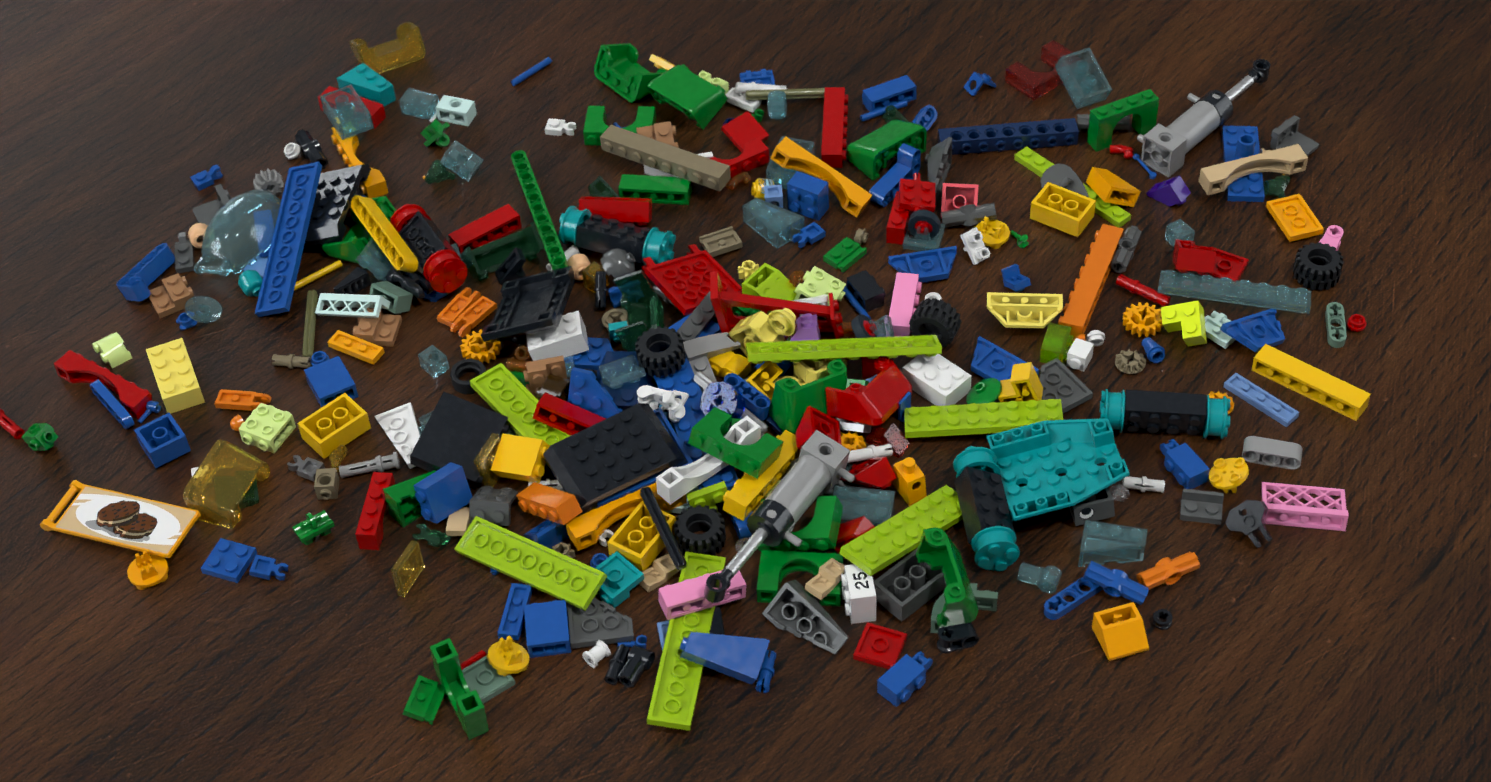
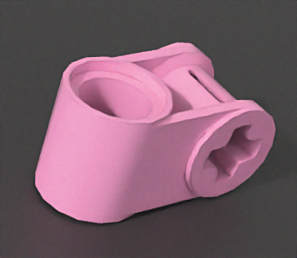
M1331 225L1327 228L1319 242L1321 244H1329L1330 247L1333 246L1338 251L1344 231L1340 226Z

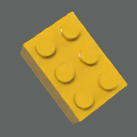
M1047 182L1031 202L1030 219L1078 237L1094 217L1096 200Z
M343 393L297 423L302 439L323 459L371 429L367 412L346 393Z
M644 501L639 503L607 542L609 557L617 551L641 572L651 565L665 547ZM661 510L673 535H675L674 521H676V517Z

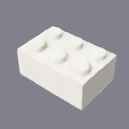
M579 311L563 315L559 326L556 328L526 334L528 352L533 361L562 355L566 358L589 350L586 326Z
M925 354L917 355V357L902 367V373L912 385V390L935 406L956 404L971 389L972 375L940 354L932 357L925 356Z

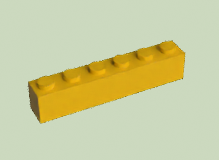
M1267 344L1261 348L1253 360L1252 371L1355 421L1358 420L1368 406L1370 393Z
M785 430L781 435H777L776 438L784 441L779 458L758 478L744 473L741 479L736 480L733 488L726 491L723 496V510L742 521L746 519L761 502V499L785 475L790 463L799 457L801 450L797 448L795 434Z

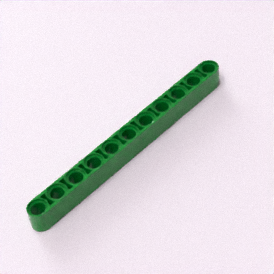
M523 150L515 151L511 154V160L551 268L556 270L568 267L566 256L527 155Z

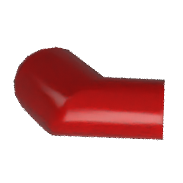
M1125 145L1109 146L1110 154H1124L1125 159L1133 157L1134 150L1132 147Z

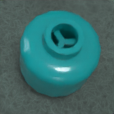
M246 270L240 274L238 285L246 296L256 297L259 296L263 278L255 270Z

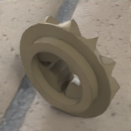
M611 309L602 317L603 327L609 331L608 324L620 320V322L627 321L629 328V324L632 323L631 315L624 309Z
M1130 349L1126 352L1121 350L1120 354H1116L1115 365L1124 373L1136 374L1145 368L1146 359L1143 357V353L1138 354L1137 350L1134 352L1130 351Z

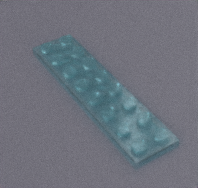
M1161 270L1157 293L1310 314L1311 291L1305 288L1295 289L1285 285L1273 286L1264 282L1251 283L1248 280L1234 281L1227 277L1214 278L1211 275L1200 276L1190 272L1178 273L1173 270Z

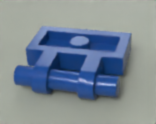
M760 69V71L754 72L748 70L745 73H739L740 80L743 83L756 82V84L775 85L772 70Z

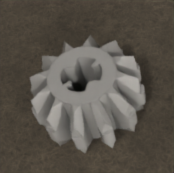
M268 168L266 171L261 170L260 174H255V179H253L255 191L257 194L260 193L262 197L265 195L268 197L271 195L276 196V192H281L282 187H284L282 176L275 169L271 171Z

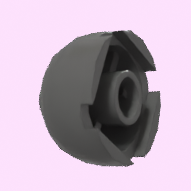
M617 248L611 249L602 255V266L608 276L612 274L615 278L612 280L614 283L620 286L633 277L635 273V258L630 252L627 253L625 250Z

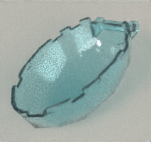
M254 189L232 197L216 212L203 234L202 257L194 266V272L196 274H219L222 277H226L230 271L237 274L242 271L245 265H252L257 261L256 257L261 252L265 253L271 246L281 199L268 190Z

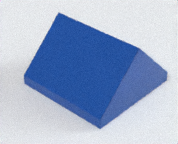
M545 520L523 534L525 538L552 549V546L569 538L566 524L562 525L550 520Z

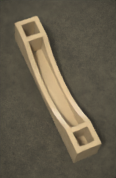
M1296 144L1201 168L1199 183L1207 195L1225 191L1233 181L1248 174L1278 172L1290 175L1306 171L1308 156L1300 145Z

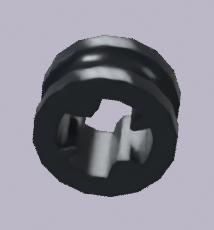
M1166 609L1155 611L1153 614L1154 626L1160 630L1169 629L1172 626L1171 612ZM1160 617H1163V619L1166 618V621H1165V622H1162V619L1159 621V618H1160Z

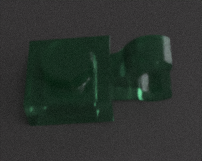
M416 524V527L421 530V534H413V538L425 539L429 541V545L434 547L449 544L450 536L436 529L432 530L425 524Z

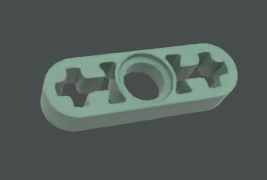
M1331 302L1327 305L1325 311L1327 340L1330 346L1341 348L1345 345L1347 337L1344 307L1338 302ZM1331 323H1338L1341 326L1334 327L1331 325Z

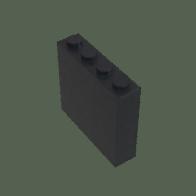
M443 391L410 455V464L429 472L437 471L450 462L463 467L469 488L476 490L478 484L482 485L484 482L486 468L490 469L494 460L492 456L494 452H497L502 434H507L509 431L508 417Z

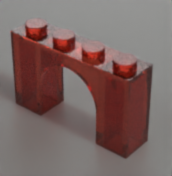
M1052 40L1042 46L1041 60L1054 68V70L1045 73L1035 72L1020 62H1016L1006 68L1005 82L1034 101L1071 77L1079 74L1082 69V58L1055 40Z

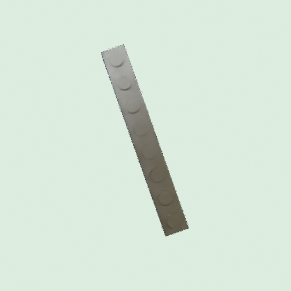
M610 125L600 136L601 149L603 151L717 191H721L731 179L729 165L614 125Z

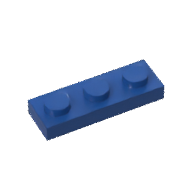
M511 584L497 633L498 638L503 637V639H506L510 635L512 640H519L525 620L524 605H529L533 591L532 586Z

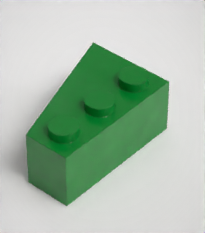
M435 470L383 489L389 514L403 528L422 516V509L415 497L416 492L413 485L436 472Z

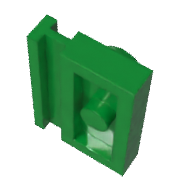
M846 237L823 256V261L836 269H841V272L844 273L867 254V248L860 247V244Z
M419 675L404 708L403 715L422 722L427 721L432 725L446 693L443 686L439 682Z

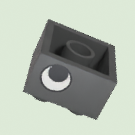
M1108 487L1080 503L1068 507L1075 526L1115 516L1114 499Z

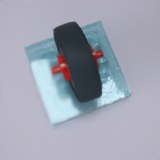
M915 211L909 218L908 228L903 241V249L917 251L939 249L945 232V224H941L939 217L931 211Z
M862 314L856 316L851 321L855 338L894 337L892 320L887 314L876 322Z

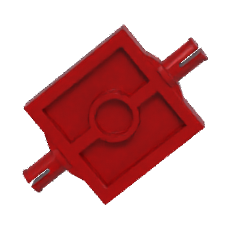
M917 172L913 174V180L900 178L899 208L911 210L913 213L918 210H928L934 213L935 183L920 181L921 174L918 173L917 175Z

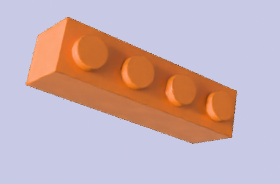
M536 482L516 495L519 500L518 505L523 512L542 517L554 523L565 525L583 512L575 495Z

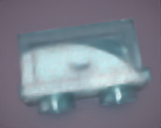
M634 355L599 366L603 384L612 389L620 388L626 382H638L641 377L646 376L644 368L637 366Z

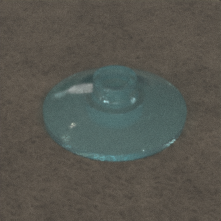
M195 296L186 302L185 312L195 321L210 323L221 317L222 306L213 298Z

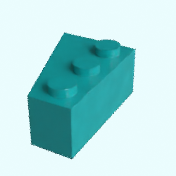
M364 63L337 78L340 90L383 104L384 107L396 100L393 84Z

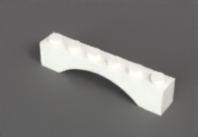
M746 416L735 423L724 438L735 444L751 445L761 438V428L756 422ZM706 454L688 465L670 467L656 477L657 494L671 505L729 464Z

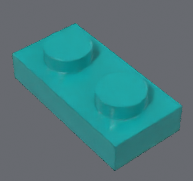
M627 321L608 324L610 341L618 343L628 338Z

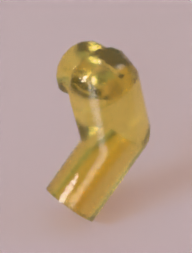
M339 445L329 456L331 468H336L337 473L339 472V466H341L340 462L347 455V448L344 445Z

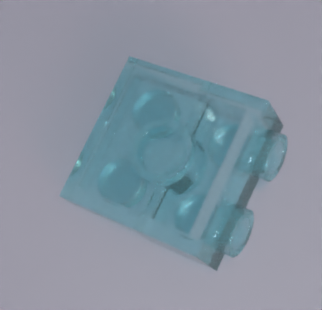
M372 237L355 259L362 268H367L376 279H381L382 281L386 280L388 272L393 268L391 262Z

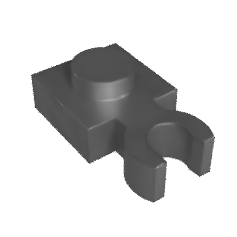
M298 455L293 456L296 463H287L289 470L297 471L298 476L311 481H315L316 469L325 468L323 462L309 457L302 460Z

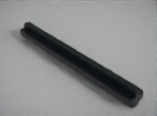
M642 488L640 495L676 569L686 568L687 562L651 488Z

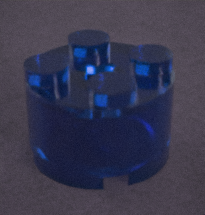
M711 382L702 393L700 409L707 415L716 407L732 415L731 418L739 419L745 410V400L738 388L726 382Z

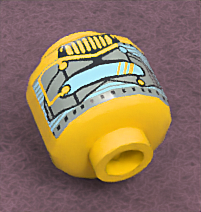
M757 178L755 182H752L751 195L757 201H765L764 186L774 185V181L767 178Z

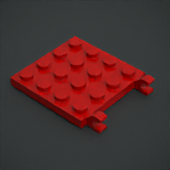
M696 244L688 245L691 252H688L686 256L655 264L651 257L643 258V261L646 263V265L641 267L644 273L684 316L691 314L709 293L710 272L718 271L724 291L742 294V287L706 250L700 251Z

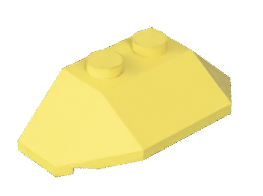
M987 292V309L1005 328L1044 329L1063 310V294Z

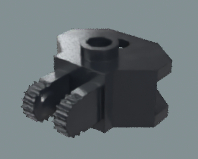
M1246 500L1229 511L1226 520L1229 530L1244 532L1257 548L1262 545L1254 534L1256 530L1260 529L1268 542L1273 539L1265 527L1266 523L1264 520L1268 507L1264 501ZM1244 509L1247 511L1245 516L1242 513Z

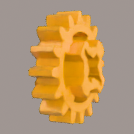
M1138 302V306L1131 304V308L1127 307L1126 311L1123 312L1122 320L1123 326H1126L1125 330H1131L1132 335L1138 333V337H1141L1142 334L1148 337L1150 333L1155 336L1156 331L1160 332L1161 327H1163L1161 309H1155L1156 305L1150 307L1147 302L1145 305Z
M482 329L479 330V333L472 331L473 335L467 334L466 339L461 340L462 357L479 360L482 363L483 361L490 363L489 359L495 360V355H500V350L502 349L500 341L492 343L483 342L481 337Z

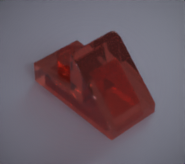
M894 423L888 429L877 425L866 437V442L874 446L891 444L892 448L888 450L893 449L892 455L900 458L910 446L908 440Z

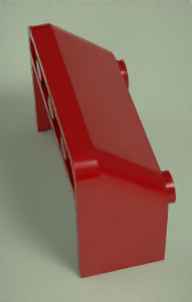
M861 357L863 380L871 378L876 374L877 376L867 386L854 383L845 390L826 387L827 415L872 426L881 425L899 408L900 400L908 392L912 395V385L894 361L888 357H879L877 359Z

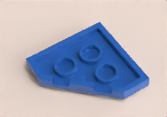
M572 368L568 394L569 403L606 419L622 412V409H619L612 401L613 398L605 387H602L596 380L597 377L592 371Z

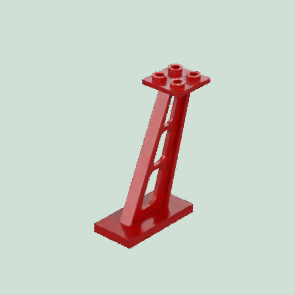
M718 271L710 272V298L722 333H729L741 319L748 317L735 315L732 307L759 309L767 315L768 311L787 308L795 314L796 319L800 317V314L807 313L827 318V320H818L820 332H834L836 339L844 337L843 327L840 326L843 323L841 312L838 313L839 303L838 299L834 300L833 292L829 293L830 306L726 292L723 289Z

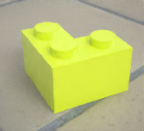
M1198 300L1161 307L1162 325L1167 332L1182 330L1183 340L1188 347L1207 344L1204 308Z

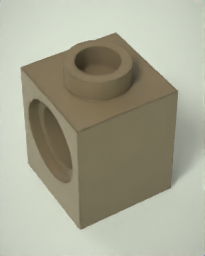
M336 468L316 469L314 489L318 500L338 499L340 480Z

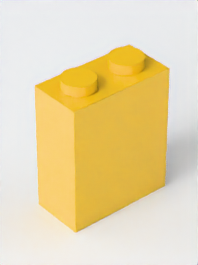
M502 434L491 471L499 477L540 483L546 465L543 454L550 445L542 439Z

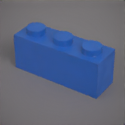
M908 75L862 90V104L871 112L902 100L910 102L916 99L917 86Z

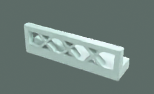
M320 293L315 314L321 316L379 318L380 310L389 309L390 301L381 295ZM324 304L330 306L326 310H323ZM336 307H344V308H343L341 311H338V309H337ZM352 307L359 309L356 312H353ZM367 308H374V311L368 312Z

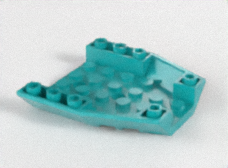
M1108 418L1045 420L987 436L989 447L997 457L996 464L1000 469L1013 521L1076 505L1130 475L1125 460L1121 459L1116 447L1114 433ZM1099 463H1105L1103 466L1097 465ZM1061 473H1065V474H1066V475H1064V476H1058V474H1061ZM1023 483L1027 484L1026 486H1023V487H1019V486H1018V485L1023 484Z

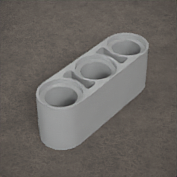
M1248 436L1244 440L1242 458L1250 463L1294 470L1301 466L1303 448L1297 443Z

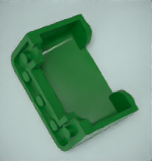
M630 43L600 46L594 74L597 79L627 101L638 102L651 94L646 87L650 81L668 70L663 68L659 69L656 73L649 72L637 63L638 51L636 47Z
M677 64L650 81L646 86L658 103H668L685 113L690 120L695 119L696 125L701 129L707 126L728 100L725 95L726 91L721 86L717 85L716 87L691 72L684 64Z
M895 119L857 141L850 143L847 147L846 159L874 181L880 177L878 174L880 168H886L887 160L897 155L903 143L919 149L921 154L925 152L927 130L920 124Z
M387 196L371 198L390 221L396 209ZM351 209L350 213L355 222L354 226L342 242L337 241L323 244L322 249L328 256L364 266L374 265L383 251Z
M840 358L829 362L827 366L829 376L800 386L792 378L776 381L768 414L783 432L788 430L793 434L796 433L808 406L827 414L825 388L846 389L848 379L847 367Z
M940 528L924 529L916 552L918 563H928L931 566V571L942 569L947 584L943 592L945 598L943 611L936 618L939 628L974 621L978 614V606L959 550L944 530Z

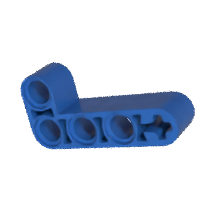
M906 143L900 146L897 153V163L870 189L869 193L872 194L871 202L882 207L887 206L895 198L896 191H899L900 178L912 180L913 174L916 172L918 174L921 162V151Z
M162 243L155 247L117 282L116 285L126 300L143 301L151 294L148 286L175 262V256L167 243Z

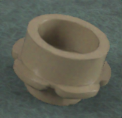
M858 228L854 237V241L860 245L862 243L865 244L869 236L865 228L864 230Z

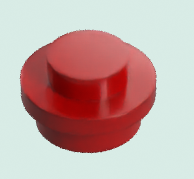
M1353 314L1347 320V327L1352 331L1359 332L1366 328L1365 318L1360 314Z

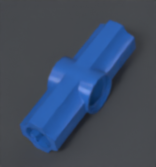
M1093 561L1089 563L1083 577L1103 587L1108 595L1113 597L1122 596L1139 605L1143 604L1149 591L1148 587L1129 579L1124 571L1119 569L1110 570Z

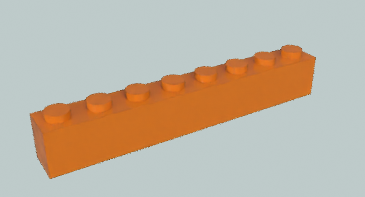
M1102 224L1101 229L1096 231L1095 242H1092L1090 245V254H1086L1085 266H1081L1080 278L1075 280V290L1070 292L1068 299L1070 302L1065 304L1064 316L1059 318L1058 327H1060V335L1074 338L1079 334L1085 333L1110 273L1111 262L1118 249L1119 240L1123 237V228Z

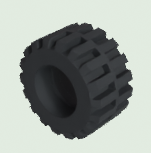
M1326 243L1305 244L1302 248H1299L1296 254L1293 268L1294 278L1298 280L1299 284H1303L1305 288L1309 287L1311 290L1318 289L1319 291L1323 289L1328 290L1334 287L1340 280L1343 256H1341L1340 251H1336L1335 247H1330Z
M928 298L918 304L909 321V328L913 336L936 335L942 347L945 348L948 344L952 343L961 326L960 314L956 312L955 308L951 307V304L945 303L941 299L932 298L931 300Z
M657 326L655 329L650 328L649 331H644L642 336L637 338L635 350L639 367L645 374L648 373L652 377L656 375L659 378L661 376L667 377L668 374H675L676 370H680L682 368L681 365H684L686 358L684 344L680 333L676 332L675 329Z
M696 505L694 508L692 506L688 507L687 511L683 510L681 515H677L676 521H674V534L682 554L685 555V552L716 556V552L720 553L722 551V547L725 546L726 533L725 521L720 512L717 513L715 508L710 509L706 505L704 507ZM697 531H706L703 534H694Z

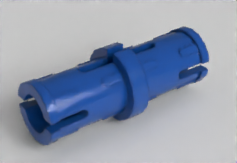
M766 650L755 687L760 693L763 685V693L769 692L771 678L775 672L773 667L777 656L774 651H771L770 658H768L769 650Z

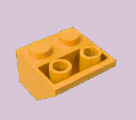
M1134 602L1094 613L1092 629L1109 661L1149 650L1143 619Z

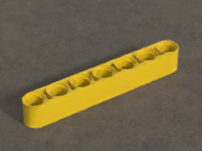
M355 195L351 200V209L396 270L414 273L418 268V259L375 201L371 198Z

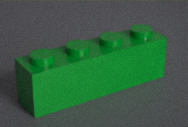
M622 174L619 184V197L652 198V203L689 205L692 193L691 181L680 177Z

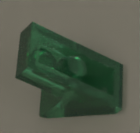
M601 176L588 186L589 194L592 197H620Z

